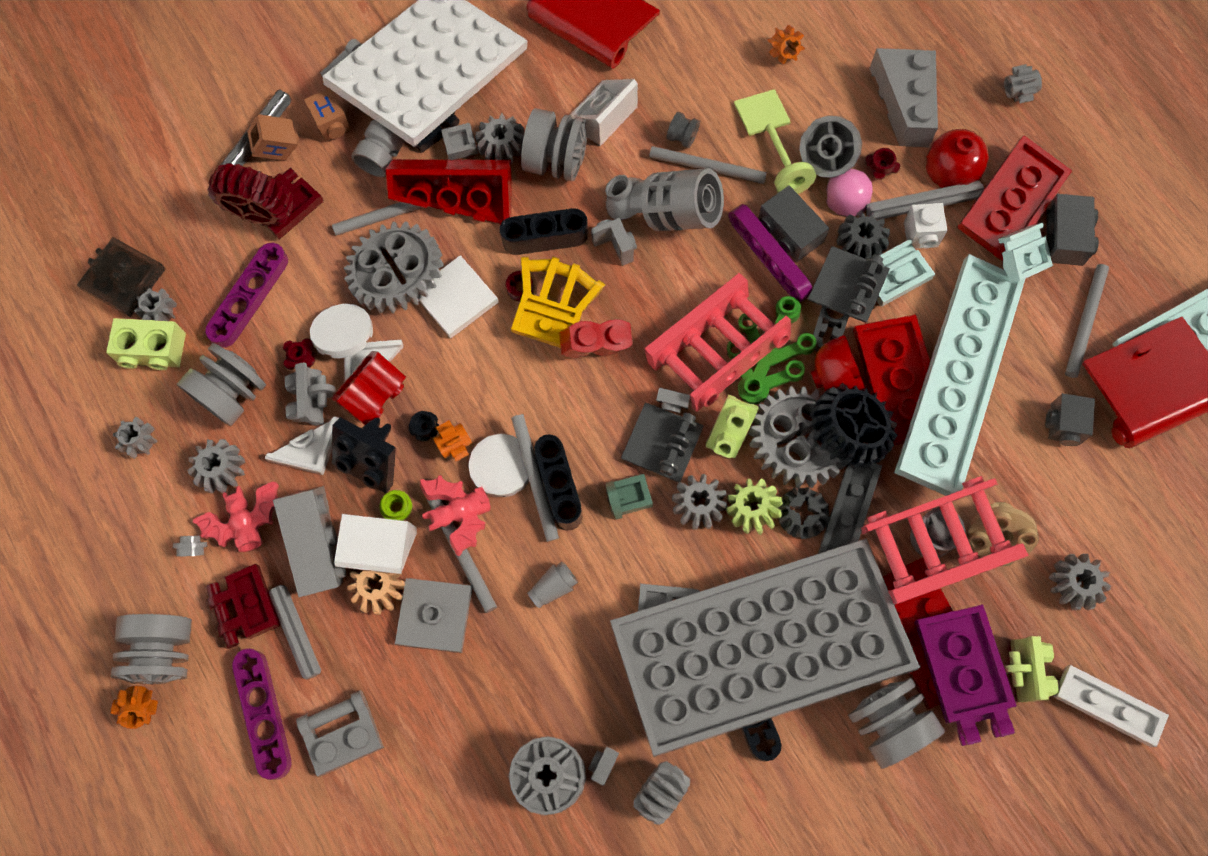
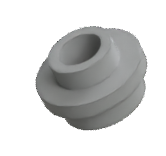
M180 536V543H173V548H176V556L204 555V547H207V542H201L200 536Z

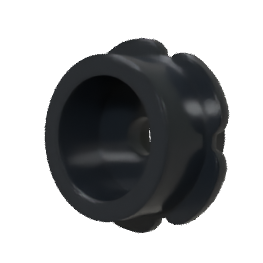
M419 411L415 413L408 425L410 434L416 436L418 441L430 440V437H435L438 434L436 428L439 426L437 423L438 418L432 412ZM423 424H427L426 429H422Z

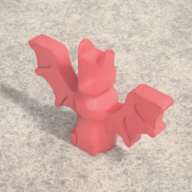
M441 475L434 480L427 481L421 479L420 488L427 500L449 501L448 505L436 507L434 510L422 514L423 519H430L432 522L428 527L429 531L446 527L453 521L462 522L461 526L450 534V544L457 556H461L466 548L476 547V535L480 530L485 529V522L481 521L477 515L490 511L489 498L484 489L479 487L474 489L473 492L466 494L462 490V481L450 483L445 481Z
M272 481L256 490V504L252 512L247 510L248 503L240 486H237L236 492L228 495L226 492L223 493L226 503L225 507L230 514L229 523L223 524L216 514L207 512L193 519V523L197 524L201 530L200 536L204 539L215 538L218 545L226 547L230 540L235 539L234 541L239 552H248L260 547L263 542L258 528L264 524H273L272 513L275 509L273 500L278 498L277 489L279 485Z

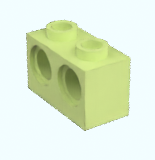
M113 318L106 353L117 362V365L124 368L135 369L137 365L148 366L155 370H167L168 367L180 368L186 333L174 321ZM135 341L134 345L127 349L128 345ZM166 343L164 348L157 351L161 344Z

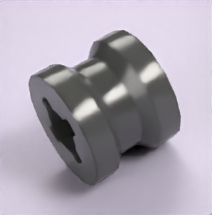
M678 111L670 123L666 139L672 142L677 140L682 143L683 147L690 148L698 133L700 120L695 118L687 119L683 113Z

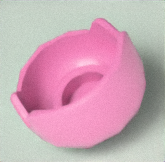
M852 168L842 175L830 178L827 184L828 207L838 215L849 216V214L856 216L860 210L864 212L866 205L871 201L873 193L871 180L864 172Z

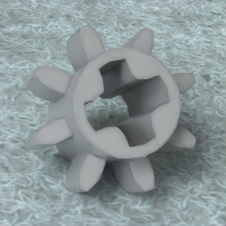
M1026 64L1012 67L1013 75L1006 76L1004 80V89L1007 97L1014 98V102L1019 101V104L1033 101V94L1040 92L1042 88L1040 72L1032 70V66L1027 67Z
M148 288L147 292L143 293L140 297L137 296L136 299L138 300L139 307L134 312L142 320L169 321L175 318L172 308L176 307L177 303L172 298H169V294L163 288L158 293Z
M135 417L133 422L121 421V426L117 432L113 433V436L119 441L115 448L122 453L126 452L133 459L137 457V454L145 453L149 455L152 445L157 443V440L151 435L155 428L149 423L144 424L138 417Z

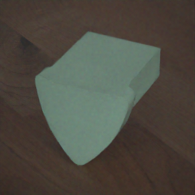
M644 474L615 482H606L608 503L616 520L621 519L622 515L653 507Z

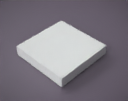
M461 255L440 270L442 275L440 278H433L437 287L426 288L428 297L422 295L417 297L418 301L450 339L499 303L495 294Z

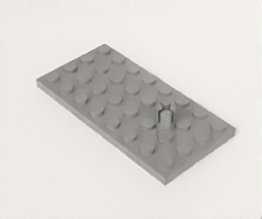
M867 539L610 620L653 757L920 668Z

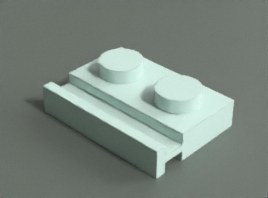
M1043 223L1030 225L999 239V243H1004L1006 250L1002 252L1003 268L1007 273L1009 283L1022 281L1053 266L1046 236L1042 237L1040 229L1044 227Z
M911 239L880 255L883 258L882 263L884 266L890 268L876 300L880 307L932 280L935 275L919 250H915L912 246L913 242Z

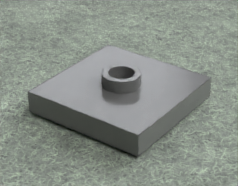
M406 578L395 645L463 653L472 586Z

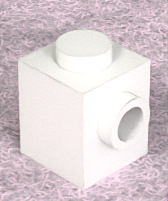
M943 203L911 206L904 220L906 240L911 239L913 242L912 246L915 249L934 248L940 245L947 233Z

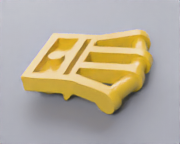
M553 256L552 259L529 260V257H521L523 294L511 332L561 348L559 332L580 321L582 313L600 294L605 284L600 280L595 281L580 269V265L575 263L571 266L559 262L560 259ZM547 271L540 295H532L530 272ZM555 273L568 277L560 303L547 299ZM575 281H577L589 292L573 308L568 306V302Z

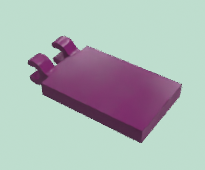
M984 605L916 620L915 626L945 722L947 724L956 721L957 734L961 746L981 742L975 722L990 719L991 730L995 738L1015 734L1007 709L1017 706Z

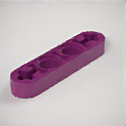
M744 204L730 211L728 217L734 229L788 295L796 298L800 303L807 299L813 289L811 283L753 212Z
M267 243L258 250L206 326V335L212 343L222 348L231 346L238 339L288 264V257L279 244ZM276 255L278 256V259H277L276 261H275V260H270V261L267 260V258H268L269 256H272V257H274V256H276ZM260 276L264 278V282L259 288L251 289L248 287L249 281L253 277ZM245 301L247 306L242 313H232L234 303ZM226 316H229L235 323L233 324L230 320L227 321L225 319ZM218 329H226L228 331L225 336L222 334L218 336L216 334Z
M250 648L243 649L234 657L232 665L256 769L259 775L265 779H281L290 771L292 762L268 662L265 655ZM247 657L257 660V664L252 666L254 677H262V681H253L246 685V681H252L251 672L243 669V665L248 663ZM262 687L266 692V700L261 706L254 707L250 703V694L254 689ZM265 720H270L274 725V734L268 740H262L257 733L258 726ZM278 742V748H271L274 758H281L282 764L277 766V772L275 773L274 770L267 769L266 766L272 759L270 751H262L261 747L272 746Z

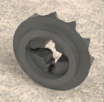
M795 487L783 495L781 498L783 504L778 507L782 512V516L778 518V521L788 534L796 538L808 539L819 535L825 529L830 518L829 504L826 503L821 493L815 492L809 487ZM807 501V509L813 512L814 515H808L803 525H801L800 514L795 512L794 509H800L802 504Z

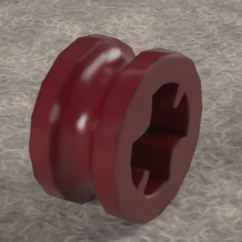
M515 271L508 275L506 288L509 297L520 302L523 291H517L516 282L522 281L521 271ZM530 276L531 294L533 295L534 285L532 277Z

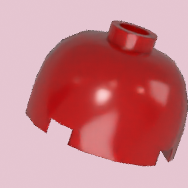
M967 129L950 130L941 134L931 145L926 156V172L931 180L941 188L968 185L975 181H980L989 160L988 148L983 139L973 131Z
M845 334L825 343L817 351L814 359L816 369L810 371L817 389L821 387L825 391L832 387L837 389L842 383L849 389H852L854 386H857L859 390L865 388L863 378Z

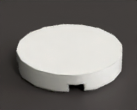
M339 304L327 308L313 320L310 327V338L317 351L322 355L325 353L331 355L332 358L339 359L352 356L363 350L367 345L366 341L369 337L372 338L373 324L370 316L365 309L355 304Z
M506 434L491 435L480 441L471 452L468 464L470 477L477 488L482 487L488 496H513L523 490L529 482L516 437Z

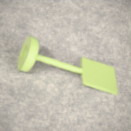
M773 89L734 101V105L748 135L751 136L768 131L785 166L777 174L774 181L777 193L788 185L797 194L808 189L816 179V172L813 166L807 162L792 164L775 128L791 123L776 90Z

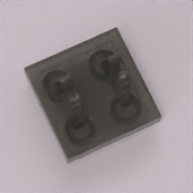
M112 237L103 250L100 248L95 250L97 254L96 259H88L90 268L77 283V286L84 292L131 317L134 310L139 306L136 299L137 296L140 297L143 293L147 292L148 288L152 289L166 268L162 263Z

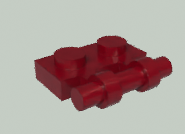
M289 168L283 174L278 173L273 178L276 181H281L283 186L287 187L294 196L293 210L286 223H283L282 226L272 225L270 227L265 225L279 240L324 202L322 196L302 177L294 184H291L298 177L292 168Z
M253 564L225 576L228 589L221 592L218 582L205 587L209 596L206 600L209 610L214 611L218 626H216L219 638H223L226 649L240 644L236 632L240 629H243L245 638L252 639L281 626L268 595L269 591L259 565ZM230 602L234 603L238 617L231 619L227 609V605Z

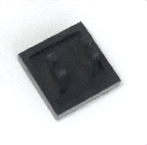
M339 417L332 425V464L339 471L346 474L349 473L362 480L368 487L376 488L386 494L393 486L396 447L385 442L391 431V424L387 423L380 428V418L376 417L360 428Z

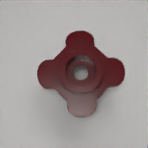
M880 148L873 155L869 154L865 158V164L871 167L873 177L877 180L884 179L885 175L890 173L896 174L900 170V163L896 162V154L889 148Z
M305 338L301 342L287 341L284 343L283 350L286 352L284 366L288 370H294L295 364L303 362L307 364L308 368L314 365L315 359L312 352L314 345L312 341ZM297 352H301V356H296Z

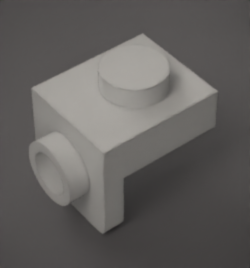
M620 218L612 221L603 220L591 229L594 246L611 241L622 266L634 262V249H637L633 234L631 232L626 233Z

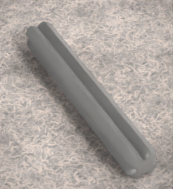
M975 181L968 185H955L877 201L866 205V215L868 217L870 213L874 212V219L879 220L908 214L912 205L943 203V206L976 200L983 191L984 186L980 181Z

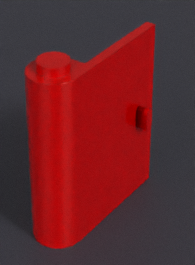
M529 0L526 6L529 19L612 69L621 63L626 54L629 41L660 14L659 9L644 0Z
M1183 316L1087 359L1082 363L1117 415L1113 422L1111 433L1115 442L1123 445L1125 448H1133L1208 413V351Z

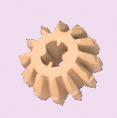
M362 570L360 574L356 572L350 573V577L356 583L349 584L347 590L355 593L350 600L354 605L361 603L360 610L367 613L372 608L374 614L380 615L382 605L389 611L394 609L390 601L392 598L399 601L402 600L403 596L396 589L405 587V582L398 579L401 574ZM373 582H380L382 584L380 590H373L370 587Z

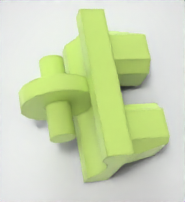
M728 394L705 447L724 457L736 458L758 412V406L745 403Z
M1041 636L1010 640V665H1004L1006 674H1012L1013 687H1016L1017 701L1049 700V696L1057 695L1059 693L1058 682L1054 676H1046L1044 663H1050L1054 658L1053 645L1041 642Z

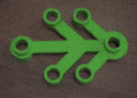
M786 296L777 302V319L775 324L786 315L791 319V323L799 319L801 305L796 298ZM790 304L794 308L792 310H785L783 306ZM742 314L738 320L739 329L742 333H745L748 341L752 344L760 337V334L754 322L749 327L742 324L745 320L752 321L747 315ZM804 333L798 337L797 342L780 349H773L757 363L754 372L750 368L741 375L742 379L738 384L740 398L749 404H759L769 395L770 389L790 381H800L804 377L805 366L798 360L790 361L786 365V370L767 376V373L773 365L801 354L808 355L813 353L816 348V338L810 333ZM805 340L810 341L812 346L803 347L801 342ZM730 341L727 344V355L732 360L741 352H731V348L735 347V345ZM793 367L799 368L801 372L797 375L791 374L789 370ZM750 384H757L760 388L757 391H750L748 386Z

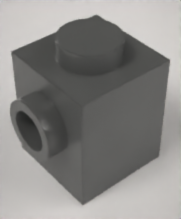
M1063 393L1051 403V409L1046 414L1045 426L1049 428L1048 439L1060 441L1059 443L1064 446H1078L1093 435L1095 398Z

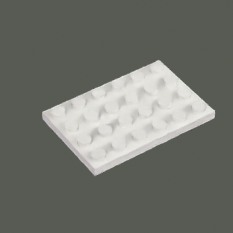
M418 0L322 76L323 84L415 147L527 49V40L466 0Z

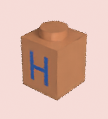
M327 88L304 99L325 142L340 138L344 133L351 131L345 113L331 89Z
M257 114L247 131L251 153L254 157L286 161L298 145V135L294 132L292 119Z

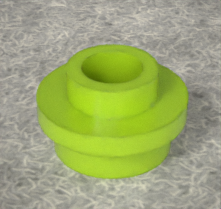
M392 490L382 497L379 505L380 512L385 519L404 521L411 514L412 501L405 492ZM394 503H402V508L398 512L391 510Z

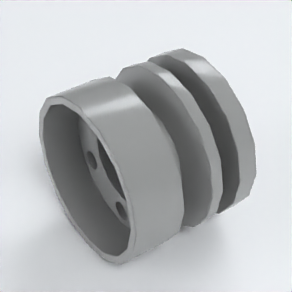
M534 108L528 118L521 153L522 170L524 172L544 175L549 164L552 163V175L554 178L559 179L564 170V179L573 182L583 163L586 151L585 118L577 117L572 125V117L565 114L559 127H557L556 114L554 112Z
M212 343L208 351L218 360L214 362L202 355L199 359L208 369V372L203 375L190 368L177 383V386L231 427L244 412L243 407L237 402L236 398L241 395L250 401H254L256 396L246 386L249 384L255 389L262 391L266 384L258 376L256 370L233 351L226 350Z
M132 614L117 617L115 641L131 646L128 651L113 653L114 661L129 663V666L112 667L111 678L122 679L133 684H166L174 680L186 679L188 669L173 667L172 664L188 662L189 655L175 652L173 647L190 642L192 619L163 614Z
M912 678L902 682L890 683L863 699L858 707L848 715L852 723L865 717L869 718L870 722L858 730L860 735L877 731L880 737L870 745L869 750L881 769L892 766L916 753L945 732L932 710L918 715L913 711L924 699L921 693L907 700L904 697L905 693L916 686Z
M548 736L533 739L523 745L512 759L509 771L510 787L518 803L530 812L541 815L563 812L576 803L584 790L586 781L584 762L577 750L562 739ZM545 765H550V770L557 773V778L550 780L548 787L545 786L544 780L538 779V773L545 770Z

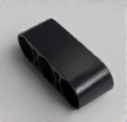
M577 208L506 218L501 223L500 236L505 251L512 255L577 247L584 244L588 238V220L586 214ZM572 225L580 226L577 230L568 229ZM543 229H548L551 231L548 234L538 233ZM514 233L521 235L515 239L508 238L511 234Z
M551 434L544 435L536 441L534 451L553 518L559 528L566 531L573 530L581 524L583 516L566 453L561 440L557 436ZM548 447L558 450L557 455L553 458H544L541 454ZM555 477H564L567 480V484L560 489L550 486V482ZM570 506L576 510L575 516L571 519H562L559 516L560 510L564 507Z

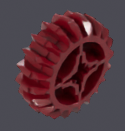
M231 163L219 165L208 182V196L216 205H219L222 210L230 212L231 215H236L241 220H248L252 224L258 223L262 226L268 225L270 227L272 225L282 226L283 223H286L293 210L294 196L290 190L283 186L281 181H276L272 176H268L262 173V171H256L251 167H243L240 164L233 165Z

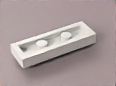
M1072 665L1065 667L1058 684L1059 693L1054 695V698L1149 747H1157L1168 719V714Z

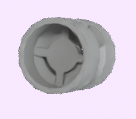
M372 120L364 133L365 139L359 141L351 158L365 172L376 177H385L387 166L391 162L392 157L397 156L405 140L376 120Z
M934 508L926 513L922 519L938 558H941L956 548L940 508ZM958 515V517H959V519H960V522H961V524H962V527H963V529H964V531H965L964 522H963V520L961 519V517ZM911 529V544L915 551L922 556L920 548Z

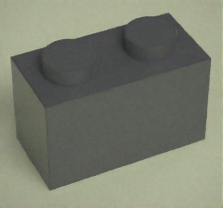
M790 185L761 205L758 220L779 242V245L788 256L791 255L796 262L825 242L829 227Z
M1056 194L1048 205L1046 239L1052 263L1084 266L1091 256L1096 254L1099 245L1098 237H1095L1098 210L1095 209L1094 197Z

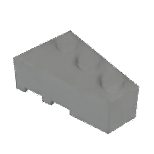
M876 48L870 72L872 77L875 76L879 86L878 93L880 98L884 99L888 109L887 116L899 146L929 147L938 129L936 51Z

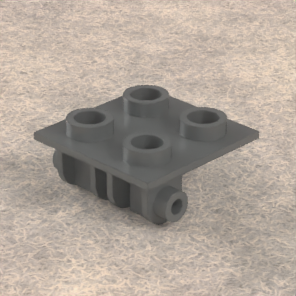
M832 246L808 300L867 323L890 268L884 266L882 263L883 258L879 255L873 254L871 258L864 259Z
M645 402L621 459L676 482H681L704 425L695 422L696 417L690 413H684L683 417Z

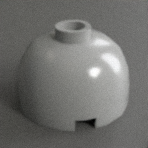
M829 115L816 119L811 123L801 137L799 151L802 161L812 165L816 175L832 178L846 173L855 166L861 155L862 139L859 130L851 121L842 116Z

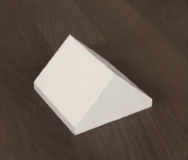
M603 80L570 114L572 125L577 117L585 118L586 136L601 146L637 108L638 83L636 80Z
M342 514L334 560L335 567L401 574L417 534V527L408 521Z

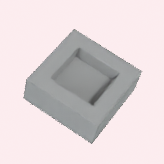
M470 123L441 130L449 160L478 154Z
M659 388L656 398L657 402L663 403L662 409L680 413L681 407L688 409L691 399L690 395Z
M607 746L604 753L597 750L588 769L594 772L591 780L604 786L619 752Z

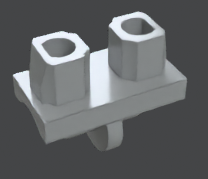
M304 362L295 364L296 372L285 376V388L287 392L296 394L297 401L287 404L286 418L294 422H307L314 426L324 424L323 408L327 407V398H331L335 394L336 388L334 385L326 384V376L322 375V371L308 368Z

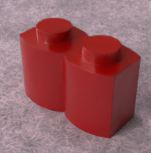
M620 319L608 320L602 324L581 321L559 332L561 354L570 358H580L591 353L599 356H610L633 345L631 325L629 322Z
M371 351L357 366L352 375L338 388L331 399L359 423L366 425L374 418H379L384 411L382 406L388 398L394 399L400 394L404 388L403 381L406 376L379 352Z

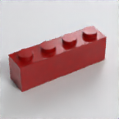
M392 159L386 168L388 199L424 208L432 207L444 210V213L453 215L457 213L473 217V220L481 222L490 221L500 225L506 218L511 217V160Z

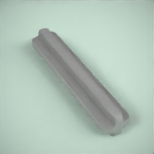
M284 585L277 586L271 589L268 595L302 678L306 680L311 679L321 673V668L288 588Z

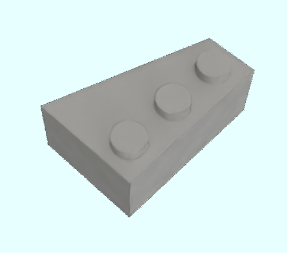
M325 486L274 499L273 503L298 597L339 587L343 583V577H346V569L344 567H335L334 564L338 539L331 522Z

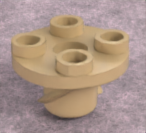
M995 502L991 504L1005 540H1009L1012 546L1023 543L1029 554L1038 544L1039 540L1035 521L1027 513L1014 508L1008 503ZM977 514L968 525L967 538L972 550L983 557L991 554L989 547L992 544L979 514ZM1015 561L1010 562V563L1005 564V565H1002V566H1009V565L1013 564Z

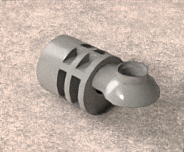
M710 168L652 173L646 180L618 175L608 182L605 189L607 195L606 209L610 217L623 220L637 213H643L648 226L654 231L713 228L719 223L723 213V187L717 173Z

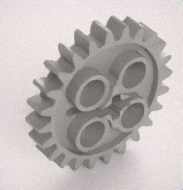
M394 221L390 229H386L384 224H381L379 233L372 229L369 230L371 237L369 239L360 237L361 247L352 246L351 248L355 255L346 257L350 265L344 267L347 273L344 279L349 285L348 289L360 304L365 303L369 310L376 306L380 313L385 310L386 306H388L392 313H395L397 305H401L404 310H407V302L409 301L418 305L417 297L419 295L428 297L426 288H436L437 286L433 278H440L442 276L438 268L444 266L440 258L443 255L435 238L430 236L427 229L422 231L418 224L411 228L407 221L403 223L401 228ZM383 249L388 251L405 278L406 283L404 285L400 283L381 253Z
M790 386L786 395L780 389L777 390L774 398L768 395L764 404H759L758 412L752 422L755 426H752L748 432L749 435L755 437L749 446L759 448L754 455V459L764 458L765 462L761 467L762 470L769 467L774 469L771 478L774 479L779 474L784 475V485L791 478L795 479L797 488H800L804 480H806L810 488L814 487L817 479L824 485L829 480V476L835 478L840 472L839 469L842 470L846 466H841L837 457L829 460L830 452L827 449L820 450L821 447L817 440L813 439L817 431H813L810 428L812 421H808L802 416V413L810 416L814 409L815 402L819 396L817 389L812 395H807L806 387L803 386L800 392L796 394L795 389ZM774 425L782 426L785 429V433L777 431ZM784 443H788V444H787L786 446H784V447H781V448L777 447V445H781V444H784ZM789 452L798 454L801 461L791 458Z

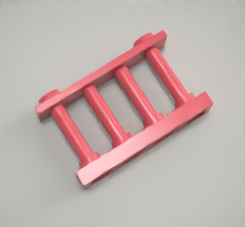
M740 273L644 348L647 362L655 371L663 365H668L693 390L690 393L692 408L696 412L704 406L708 407L717 400L719 393L773 349L784 346L791 336V319L787 315L774 324L747 299L749 297L748 280ZM739 308L765 333L751 344L724 318L731 310ZM710 327H716L741 353L727 363L700 336ZM692 346L717 372L703 382L677 357V354L685 347Z
M982 476L962 483L964 489L889 517L887 512L884 511L867 518L869 524L863 526L861 531L863 534L876 531L896 580L893 582L895 589L889 591L893 604L901 603L1028 556L1023 543L1012 546L1009 540H1005L984 490L998 485L995 478L984 482ZM970 495L992 544L989 547L991 554L980 558L977 552L973 553L952 503ZM937 507L941 510L960 556L957 559L959 565L950 569L946 568L945 563H940L921 517V513ZM904 519H908L928 568L925 570L927 577L917 581L914 580L913 575H908L888 526Z

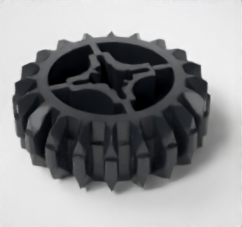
M842 383L837 389L834 387L827 389L816 400L814 409L810 414V417L813 419L810 428L817 431L813 439L821 441L820 450L827 449L830 452L829 460L837 457L841 466L849 463L852 469L859 468L860 466L865 469L876 462L879 463L892 450L893 442L898 436L894 432L897 423L890 420L894 412L885 409L887 401L880 402L876 398L877 392L869 394L866 386L862 390H859L857 386L849 389Z

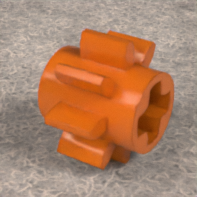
M790 24L786 26L785 30H780L776 27V33L767 40L773 47L768 53L773 58L778 56V61L782 64H785L787 59L797 61V55L801 50H805V47L800 42L804 35L799 31L794 32V27Z
M450 420L436 427L439 435L434 437L433 440L444 459L452 455L457 462L469 455L466 447L472 444V441L461 423L453 426Z
M131 686L125 691L120 689L117 699L112 702L110 714L118 715L116 723L128 729H136L144 724H150L151 716L156 714L158 706L157 700H151L153 691L143 686Z

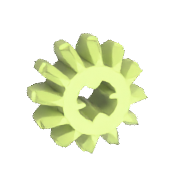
M749 478L746 480L747 487L745 488L736 484L734 488L738 495H728L727 500L732 505L726 509L728 515L733 517V525L735 527L743 525V531L747 534L751 532L753 527H755L758 534H762V526L765 524L773 529L775 524L772 518H781L782 512L778 507L783 504L781 497L775 496L777 493L776 487L772 485L766 488V482L762 478L756 486L753 485L752 480ZM758 502L757 506L759 509L751 511V504Z

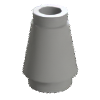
M564 562L559 563L557 566L553 564L527 594L538 608H541L543 605L573 591V586L578 583V580Z

